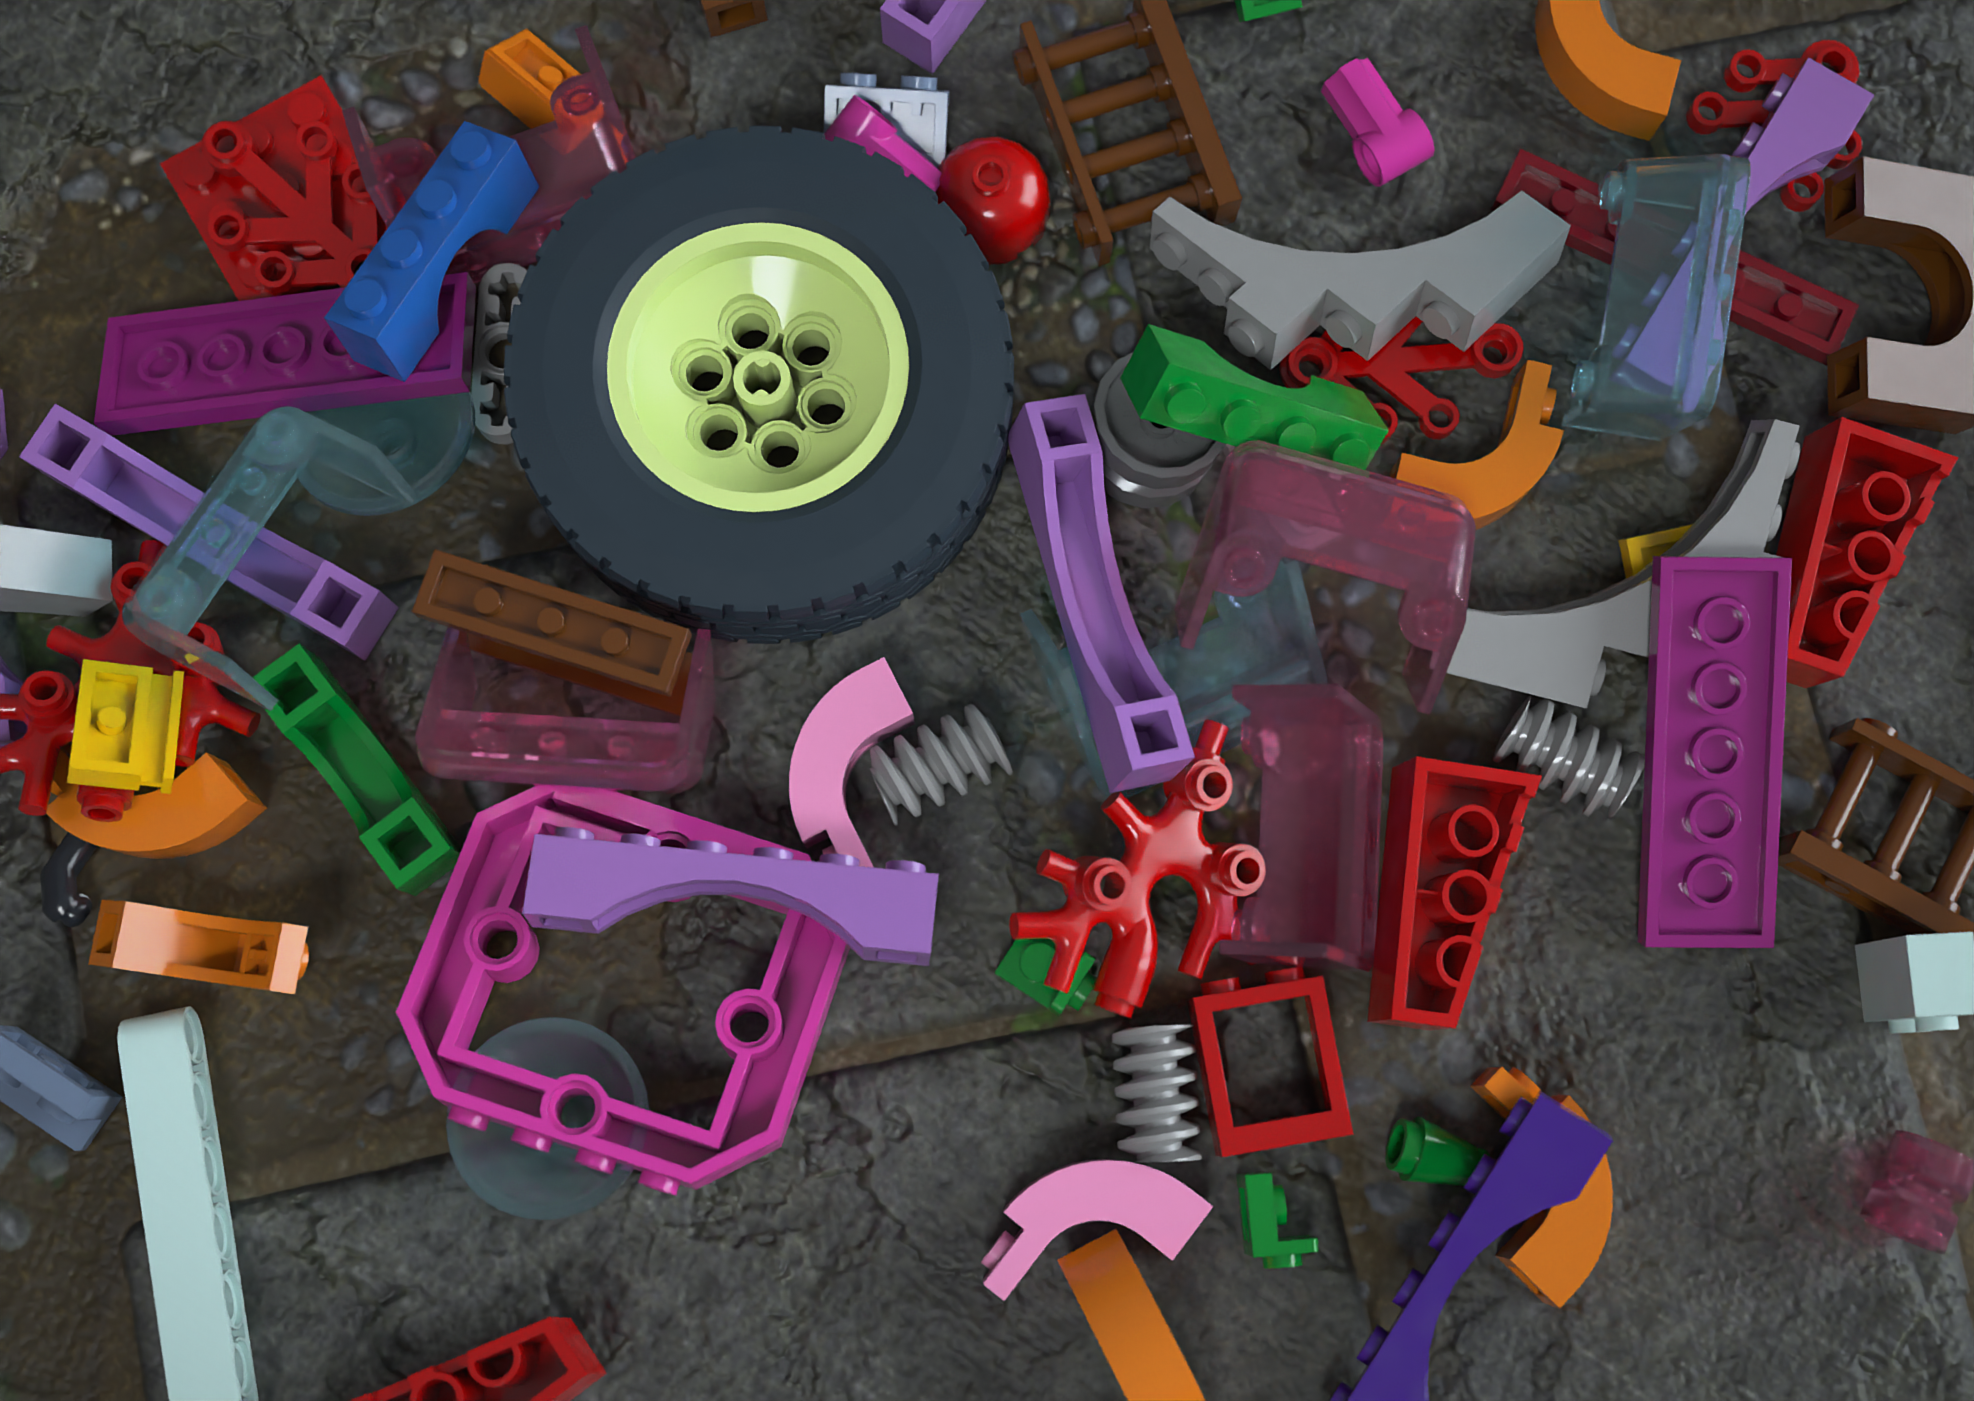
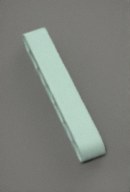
M190 1006L123 1020L118 1027V1050L169 1401H259L201 1022L196 1011Z

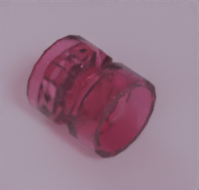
M1895 1130L1881 1163V1166L1888 1174L1887 1179L1873 1181L1859 1215L1871 1225L1903 1241L1935 1253L1945 1254L1959 1221V1217L1952 1207L1957 1203H1966L1974 1185V1160L1932 1139L1904 1130Z

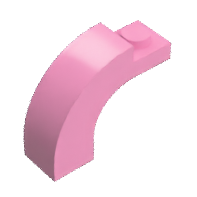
M884 657L848 675L820 699L801 728L793 750L789 771L791 811L798 833L806 848L830 837L833 845L823 849V854L853 856L860 860L859 866L873 868L874 866L847 812L846 789L849 776L856 762L869 748L915 724L913 713Z
M1095 1159L1075 1162L1056 1168L1028 1184L1003 1209V1213L1022 1228L1015 1238L1005 1230L986 1253L981 1263L989 1269V1272L983 1278V1285L1005 1301L1054 1237L1073 1225L1087 1221L1101 1220L1124 1225L1134 1230L1173 1261L1213 1206L1179 1180L1162 1171L1139 1163L1125 1160Z

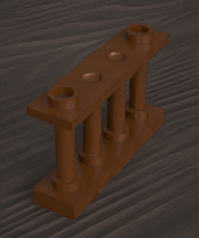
M1134 0L1132 12L1126 14V21L1045 47H1041L1032 20L1020 24L1019 48L1012 50L1014 67L1021 85L1031 84L1078 210L1077 213L1072 214L1077 239L1083 250L1092 248L1098 267L1110 263L1113 247L1111 234L1152 221L1153 211L1169 197L1188 209L1195 207L1198 212L1205 210L1209 221L1219 226L1236 222L1242 196L1166 0ZM1131 45L1136 50L1144 48L1150 63V67L1146 69V75L1065 101L1061 100L1051 74L1052 70ZM1150 99H1154L1156 103H1165L1171 121L1167 122V129L1082 156L1071 127L1072 124ZM1170 153H1174L1176 157L1185 155L1192 174L1188 176L1186 184L1102 211L1091 179Z
M436 549L412 609V612L419 618L450 627L445 641L450 645L684 719L688 718L707 663L705 657L686 652L692 636L687 628Z
M1855 718L1833 728L1828 739L1852 752L1815 828L1806 829L1805 832L1800 830L1779 837L1778 865L1907 935L1973 932L1974 936V922L1959 915L1961 908L1956 903L1974 867V779L1898 740V732L1879 720ZM1878 765L1910 782L1873 859L1865 860L1862 863L1842 852L1843 844L1839 839L1875 766ZM1936 796L1968 813L1931 891H1924L1920 894L1901 884L1902 876L1897 871L1933 797Z

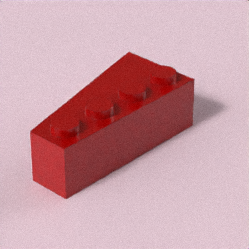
M1844 417L1805 436L1776 556L1792 558L1786 682L1803 688H1809L1844 677L1880 608L1877 602L1888 581L1895 578L1907 557L1903 553L1917 526L1925 523L1935 504L1931 500L1941 480L1950 475L1959 457Z
M1417 756L1392 767L1367 1022L1429 1031L1456 1029L1483 950V946L1480 944L1490 915L1496 913L1503 892L1500 885L1511 853L1517 851L1525 828L1521 824L1529 800L1535 798L1542 778L1541 775Z
M550 1316L469 1350L464 1355L437 1366H430L407 1376L402 1381L373 1393L364 1394L350 1401H571L607 1373L572 1318Z

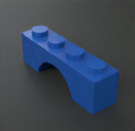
M466 121L462 123L324 317L353 361L403 382L410 376L439 334L437 316L439 292L445 273L455 254L468 239L481 231L493 229L507 235L540 188L515 139Z

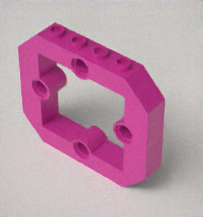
M560 774L476 813L396 1010L433 1097L451 1108L447 1119L486 1132L490 1121L513 1128L514 1132L511 1141L545 1153H549L553 1142L578 1150L574 1162L607 1174H613L616 1163L641 1171L638 1180L639 1184L676 1196L680 1185L697 1190L780 1148L850 947L839 936L809 916L775 902L740 895H728L786 914L787 916L761 989L736 991L724 999L717 1010L715 1026L719 1040L727 1054L735 1061L710 1131L612 1099L597 1081L587 1075L570 1074L556 1080L469 1051L468 1049L494 983H510L520 980L532 971L538 961L540 948L537 936L521 915L535 834L554 836L555 828L572 827L594 833V840L620 842L621 835L642 834L661 840L660 846L687 849L689 841L702 840L723 844L727 847V853L753 856L755 848L773 847L792 852L793 860L811 861L809 855L564 774ZM690 897L670 900L668 902H679L687 900ZM502 931L517 933V946L511 954L500 959L487 956L488 942L495 934ZM748 1012H756L765 1016L769 1021L768 1030L765 1035L758 1041L751 1043L736 1039L732 1034V1030L737 1018ZM580 1095L593 1098L595 1113L588 1124L577 1129L567 1128L563 1125L562 1111L569 1100Z

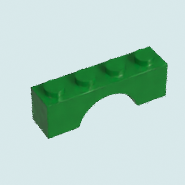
M1151 324L1147 325L1120 377L1140 419L1357 483L1389 431L1363 391L1312 375L1303 388H1287L1274 385L1235 367L1218 355L1204 341Z
M297 644L245 682L282 734L308 758L334 790L352 817L358 829V837L396 889L417 896L455 867L462 848L320 657L301 644Z

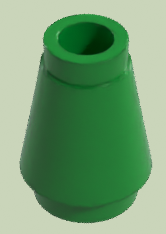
M1417 1116L1412 1121L1401 1118L1394 1124L1387 1141L1385 1163L1389 1170L1398 1172L1402 1181L1464 1186L1484 1153L1488 1156L1490 1155L1487 1150L1478 1148L1476 1145Z

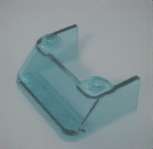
M1711 154L1624 159L1612 171L1609 170L1605 178L1599 183L1597 196H1600V209L1609 210L1610 224L1617 225L1599 346L1591 352L1588 361L1579 360L1576 364L1572 379L1571 396L1572 398L1579 399V405L1564 413L1562 426L1660 441L1705 419L1710 414L1720 383L1750 185L1751 165L1748 158Z
M279 407L267 412L241 436L129 593L122 609V619L125 627L143 643L269 711L273 709L278 701L272 694L230 658L188 637L187 634L311 458L410 506L418 496L377 446L295 407Z
M1253 505L1241 510L1253 559L1231 569L1219 581L1214 593V601L1219 617L1148 650L1161 676L1176 694L1192 747L1196 745L1205 719L1216 721L1229 728L1220 754L1309 712L1322 700L1328 685L1298 559ZM1027 610L1021 613L1020 617L1044 683L1091 778L1104 796L1109 797L1113 793H1110L1068 647L1058 650L1033 610ZM1157 784L1123 790L1121 792L1128 798Z

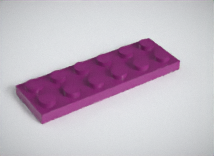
M468 272L444 276L437 307L439 334L405 382L353 361L324 319L345 288L110 317L107 322L94 424L100 430L112 436L470 392L476 286Z
M1653 556L1637 940L1644 947L1774 948L1792 558Z

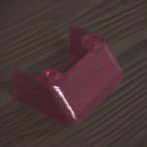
M587 25L576 28L575 32L590 72L566 79L553 91L550 98V107L555 118L554 121L509 136L517 141L540 188L507 235L493 229L475 234L455 254L445 275L468 272L475 284L480 282L484 274L496 265L513 263L523 267L537 262L535 254L552 228L559 231L562 226L560 218L581 196L587 200L592 195L591 187L614 170L620 174L627 169L625 163L636 158ZM355 107L342 110L365 187L388 228L435 163L437 157L428 143L415 138H397L375 147Z
M1264 441L1242 443L1234 448L1225 459L1174 609L1180 647L1194 649L1213 591L1236 597L1255 595L1263 591L1271 583L1281 556L1405 590L1398 609V622L1402 633L1412 643V647L1402 674L1417 712L1430 715L1466 623L1476 534L1473 516L1462 500L1448 493Z
M448 627L415 735L420 764L425 771L433 776L466 782L675 794L686 791L693 787L703 774L716 702L711 630H697L680 724L471 711L477 683L468 633Z
M1339 684L1233 685L1232 699L1251 710V715L1244 717L1241 726L1243 752L1245 755H1252L1255 766L1263 770L1259 852L1264 859L1266 873L1263 883L1257 890V897H1248L1243 909H1237L1234 912L1231 928L1232 940H1220L1219 954L1250 963L1369 972L1373 966L1378 906L1383 770V733L1378 715Z

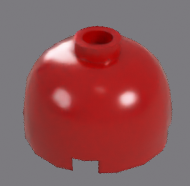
M999 136L978 137L956 146L940 162L938 167L941 172L939 178L940 185L935 191L938 196V204L944 201L967 228L965 236L969 234L973 236L989 265L1006 264L1017 259L1018 253L1027 250L1033 243L1035 246L1043 237L1051 212L1050 185L1038 158L1020 143Z

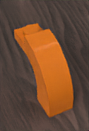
M1537 0L1535 31L1539 53L1545 69L1561 94L1581 113L1596 123L1613 131L1650 141L1668 114L1681 60L1649 52L1624 41L1607 23L1599 0Z
M1527 360L1514 377L1499 443L1496 449L1487 456L1472 462L1451 464L1402 453L1391 469L1377 528L1415 537H1451L1480 529L1496 521L1516 506L1544 475L1555 457L1564 430L1545 426L1551 417L1556 400V389L1548 387L1552 365Z
M72 742L65 744L59 752L51 792L58 797L48 805L46 814L67 832L86 842L131 856L164 859L192 855L221 844L249 825L267 807L226 761L206 752L192 766L188 767L173 780L171 794L160 793V789L150 793L134 795L132 807L123 812L121 820L116 822L95 821L81 814L82 805L76 800L79 784L67 783Z
M102 900L88 965L295 994L297 981L305 973L309 959V949L305 942L308 927L280 922L207 915L128 901Z
M1503 1067L1487 1068L1470 1086L1504 1120L1520 1096L1532 1103L1540 1090L1528 1076L1515 1067H1512L1509 1072ZM1553 1095L1551 1097L1591 1123L1581 1107L1570 1095ZM1606 1153L1576 1200L1544 1209L1529 1217L1523 1226L1495 1255L1545 1304L1561 1308L1589 1276L1604 1248L1613 1209L1612 1180Z
M1117 1229L1057 1260L1128 1401H1205L1163 1315Z

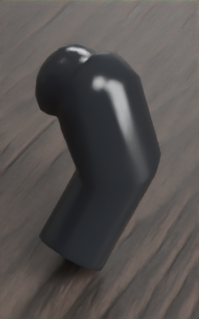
M67 832L41 871L42 912L52 922L60 920L68 927H77L85 921L92 909V902L88 896L76 892L77 876L98 846L86 842Z

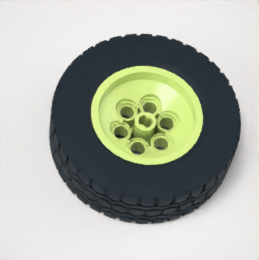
M749 126V132H739L738 127L706 131L707 137L696 140L695 134L664 144L666 150L657 154L654 149H651L626 162L627 169L620 174L614 170L591 187L592 195L587 200L581 196L560 218L562 226L559 231L552 228L535 254L538 263L536 266L529 265L518 291V299L521 304H514L507 331V340L512 346L505 345L504 383L508 387L504 388L508 424L513 428L511 430V438L520 465L525 470L526 479L546 514L584 564L616 594L627 598L626 600L630 604L654 618L660 617L665 622L687 628L691 633L704 632L705 637L731 642L747 639L748 644H780V640L790 639L791 643L822 638V633L832 631L833 635L862 626L861 621L870 617L874 621L901 606L899 601L906 597L909 600L934 581L933 575L938 572L942 573L963 550L962 544L971 539L986 515L985 509L991 504L1002 477L1001 471L1005 465L1009 447L1008 433L1012 427L1014 356L1009 319L1006 311L1003 309L1005 308V303L991 270L988 271L989 263L971 234L965 236L967 228L944 201L938 204V196L932 189L912 173L907 178L904 175L902 166L881 154L874 152L871 157L866 153V149L862 145L836 136L833 141L825 139L824 133L793 127L791 133L782 132L781 126ZM751 330H759L769 335L767 341L756 349H746L738 345L739 339ZM818 346L829 352L827 358L818 365L809 366L797 360L799 354L808 347ZM710 371L717 372L723 376L720 384L713 390L705 392L692 388L694 380L702 373ZM825 404H835L844 410L842 417L837 422L829 425L819 424L811 417L818 407ZM727 429L738 434L734 444L726 450L715 451L706 447L708 438L718 430ZM779 446H790L799 452L796 460L786 467L776 468L769 465L766 459L768 454Z

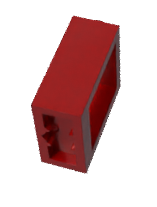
M1302 966L1264 973L1266 985L1241 989L1239 977L1200 984L1202 996L1194 997L1187 1001L1191 1025H1194L1192 1026L1215 1156L1227 1157L1354 1135L1323 976L1305 978ZM1304 997L1326 1110L1233 1126L1213 1012Z

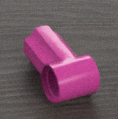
M1356 58L1340 67L1331 78L1324 82L1321 92L1352 137V148L1357 164L1364 176L1374 186L1381 187L1434 156L1433 139L1424 121L1412 109L1402 110L1368 58L1363 60Z
M855 94L824 133L825 139L833 141L836 136L864 146L866 153L871 157L874 152L881 154L902 166L904 175L907 178L912 173L934 192L940 185V170L896 134L898 129L888 119Z

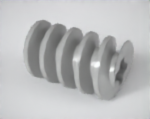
M1531 695L1528 696L1504 730L1496 746L1493 761L1499 764L1512 752L1519 754L1516 772L1526 773L1535 765L1539 766L1542 778L1538 788L1544 790L1559 778L1564 781L1560 801L1566 804L1579 792L1586 794L1582 814L1589 817L1604 805L1609 808L1607 819L1609 820L1616 814L1632 791L1644 768L1645 757L1638 751H1634L1620 760L1622 743L1613 737L1597 748L1599 740V729L1592 724L1587 725L1574 735L1577 721L1575 714L1567 711L1551 722L1554 710L1553 701L1544 698L1529 709Z
M973 704L964 707V727H961L950 715L942 716L940 719L941 737L939 738L926 725L919 726L917 728V748H914L901 735L894 737L895 757L892 759L879 746L871 747V768L869 769L895 826L898 825L897 805L902 804L915 817L922 815L920 795L924 793L939 807L944 805V784L950 783L962 796L967 795V774L971 772L986 786L992 783L991 764L997 762L1008 775H1012L1013 771L992 723Z
M1194 1025L1131 1027L1118 1031L1111 1036L1112 1043L1131 1049L1130 1054L1113 1061V1069L1132 1075L1131 1081L1115 1087L1114 1096L1134 1102V1107L1115 1116L1116 1123L1135 1129L1134 1135L1117 1142L1118 1150L1136 1155L1137 1161L1134 1163L1202 1159V1153L1199 1150L1182 1145L1183 1140L1200 1133V1125L1181 1119L1180 1115L1199 1106V1099L1197 1097L1179 1092L1180 1086L1197 1079V1072L1179 1066L1177 1060L1196 1052L1194 1044L1176 1039V1033Z

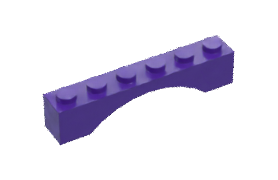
M1540 1090L1532 1103L1520 1096L1499 1129L1500 1132L1510 1137L1496 1160L1485 1153L1481 1157L1463 1187L1474 1194L1460 1217L1451 1211L1446 1213L1427 1244L1438 1251L1424 1274L1414 1267L1408 1273L1392 1300L1402 1310L1388 1331L1378 1324L1375 1326L1356 1357L1357 1360L1366 1365L1353 1388L1341 1381L1329 1401H1430L1428 1391L1430 1345L1437 1319L1454 1284L1476 1256L1508 1228L1544 1209L1576 1200L1612 1144L1613 1139L1611 1135Z

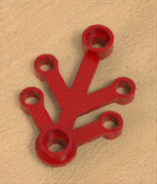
M1821 40L1806 48L1800 58L1765 60L1757 51L1750 49L1741 50L1733 56L1726 66L1724 80L1732 90L1746 93L1752 91L1758 84H1775L1782 73L1793 78L1809 57L1821 65L1822 62L1831 65L1837 74L1856 84L1860 68L1857 57L1849 47L1838 41ZM1737 65L1748 66L1753 71L1754 77L1747 78L1742 76L1737 70ZM1704 92L1698 95L1688 108L1686 121L1694 132L1708 135L1714 133L1719 128L1749 127L1753 122L1762 127L1770 111L1761 107L1764 100L1727 102L1723 96L1716 92ZM1704 106L1712 109L1716 119L1707 120L1703 118L1699 113V107ZM1855 130L1845 144L1848 155L1837 153L1826 165L1827 167L1843 169L1860 154L1862 140ZM1733 157L1720 173L1709 172L1703 174L1687 191L1684 199V208L1688 217L1700 226L1704 224L1711 212L1710 209L1702 205L1708 195V188L1713 187L1722 172L1732 176L1741 160ZM1815 172L1783 185L1780 190L1783 204L1795 212H1803L1810 209L1823 195V180ZM1800 183L1805 185L1809 189L1810 198L1799 196L1794 190V184Z
M221 121L209 127L202 138L201 146L205 158L213 169L227 177L242 176L287 216L243 218L240 213L232 209L218 210L212 214L207 224L209 236L222 250L234 252L241 250L246 245L317 243L333 259L291 262L282 252L268 251L260 255L255 262L254 273L257 280L266 290L272 293H284L292 287L339 285L341 288H345L355 275L357 265L365 261L379 241L378 200L383 193V182L377 170L370 164L358 162L347 167L342 175L343 188L348 197L353 201V233L351 240L334 225L332 158L337 152L338 145L334 134L325 123L320 121L306 122L299 127L296 133V145L305 158L306 199L257 156V145L245 127L233 121ZM321 134L327 137V143L322 149L311 151L306 148L307 141L311 136ZM226 136L237 138V144L232 151L228 153L217 151L216 147L220 139ZM365 175L373 178V185L368 191L359 193L352 190L353 182L359 176ZM232 221L239 224V232L235 237L231 239L219 237V230L226 222ZM275 263L284 264L286 266V273L283 278L278 281L266 279L265 274L269 266Z
M1415 316L1368 361L1355 351L1341 352L1344 347L1338 345L1325 331L1320 338L1306 337L1284 357L1279 364V373L1283 384L1287 388L1305 387L1309 378L1304 376L1299 370V364L1305 361H1311L1319 367L1320 375L1317 377L1354 389L1357 388L1345 378L1368 376L1419 417V428L1426 437L1433 440H1442L1450 436L1459 423L1460 414L1457 406L1448 399L1437 398L1407 373L1474 368L1484 377L1501 378L1508 375L1520 361L1523 355V341L1519 333L1511 326L1494 323L1464 352L1452 343L1402 347L1418 327L1424 323ZM1487 347L1496 348L1502 354L1503 361L1498 364L1490 363L1485 359L1483 349ZM1370 401L1378 415L1383 417L1388 424L1389 431L1381 443L1383 444L1394 434L1398 426V417L1394 409L1384 403L1374 404ZM1435 410L1445 413L1449 419V425L1444 428L1434 426L1430 422L1429 413Z

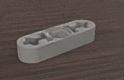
M503 263L489 269L480 281L470 413L474 424L483 436L497 444L513 443L511 438V430L513 428L509 426L507 416H505L503 426H497L491 416L487 415L488 411H496L499 407L500 391L494 382L506 385L504 383V368H497L490 364L489 353L497 342L507 339L509 322H505V307L496 294L506 293L510 283H516L519 289L527 272L523 267L513 263ZM518 296L514 297L512 300L511 314L514 304H521V302L518 299Z

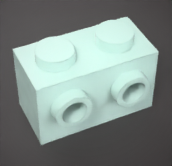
M1973 932L1906 935L1855 945L1864 1022L1888 1021L1889 1034L1959 1029L1958 1016L1974 1015Z

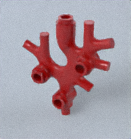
M145 540L140 546L138 562H130L123 565L111 580V593L119 610L116 623L111 630L102 637L92 639L57 625L49 633L46 645L47 648L72 658L79 665L81 671L83 659L150 667L153 668V674L173 676L174 671L184 672L175 765L188 767L192 766L195 762L199 734L204 726L217 723L250 737L259 726L261 714L230 701L219 692L217 687L225 680L228 674V662L219 635L211 626L199 622H186L178 626L170 634L167 642L160 636L158 629L163 627L173 614V603L168 592L170 574L164 569L167 546L156 540ZM39 671L26 679L20 688L19 694L0 693V719L19 720L27 725V731L22 738L0 746V774L14 770L23 771L25 774L18 807L22 813L33 816H41L47 813L59 752L65 744L72 742L80 678L73 685L68 677L59 672ZM79 784L76 800L82 805L81 814L83 816L100 822H116L122 819L124 811L132 807L135 790Z
M1204 720L1196 745L1192 747L1195 758L1171 781L1163 782V789L1167 800L1157 813L1151 816L1143 815L1121 791L1114 792L1103 802L1101 810L1116 824L1124 837V854L1119 861L1096 856H1081L1072 860L1049 849H1046L1041 854L1036 867L1037 874L1063 884L1067 900L1061 908L1054 910L1013 912L1010 916L1009 928L1013 939L1047 938L1055 943V953L1043 985L1068 994L1092 928L1097 923H1106L1111 928L1112 940L1092 989L1098 993L1094 1005L1131 1019L1135 1007L1142 1008L1158 958V936L1150 911V893L1156 882L1169 875L1180 876L1189 882L1196 893L1198 904L1196 919L1178 966V972L1202 980L1212 949L1219 941L1228 942L1248 965L1258 963L1266 955L1268 947L1246 925L1239 914L1237 903L1238 896H1248L1254 893L1263 883L1266 868L1262 855L1256 848L1247 844L1227 842L1210 844L1206 841L1202 832L1204 811H1214L1221 808L1227 803L1232 793L1233 781L1231 774L1225 766L1226 761L1219 757L1229 730L1227 726L1216 721ZM1104 876L1105 886L1103 891L1101 892L1100 883Z

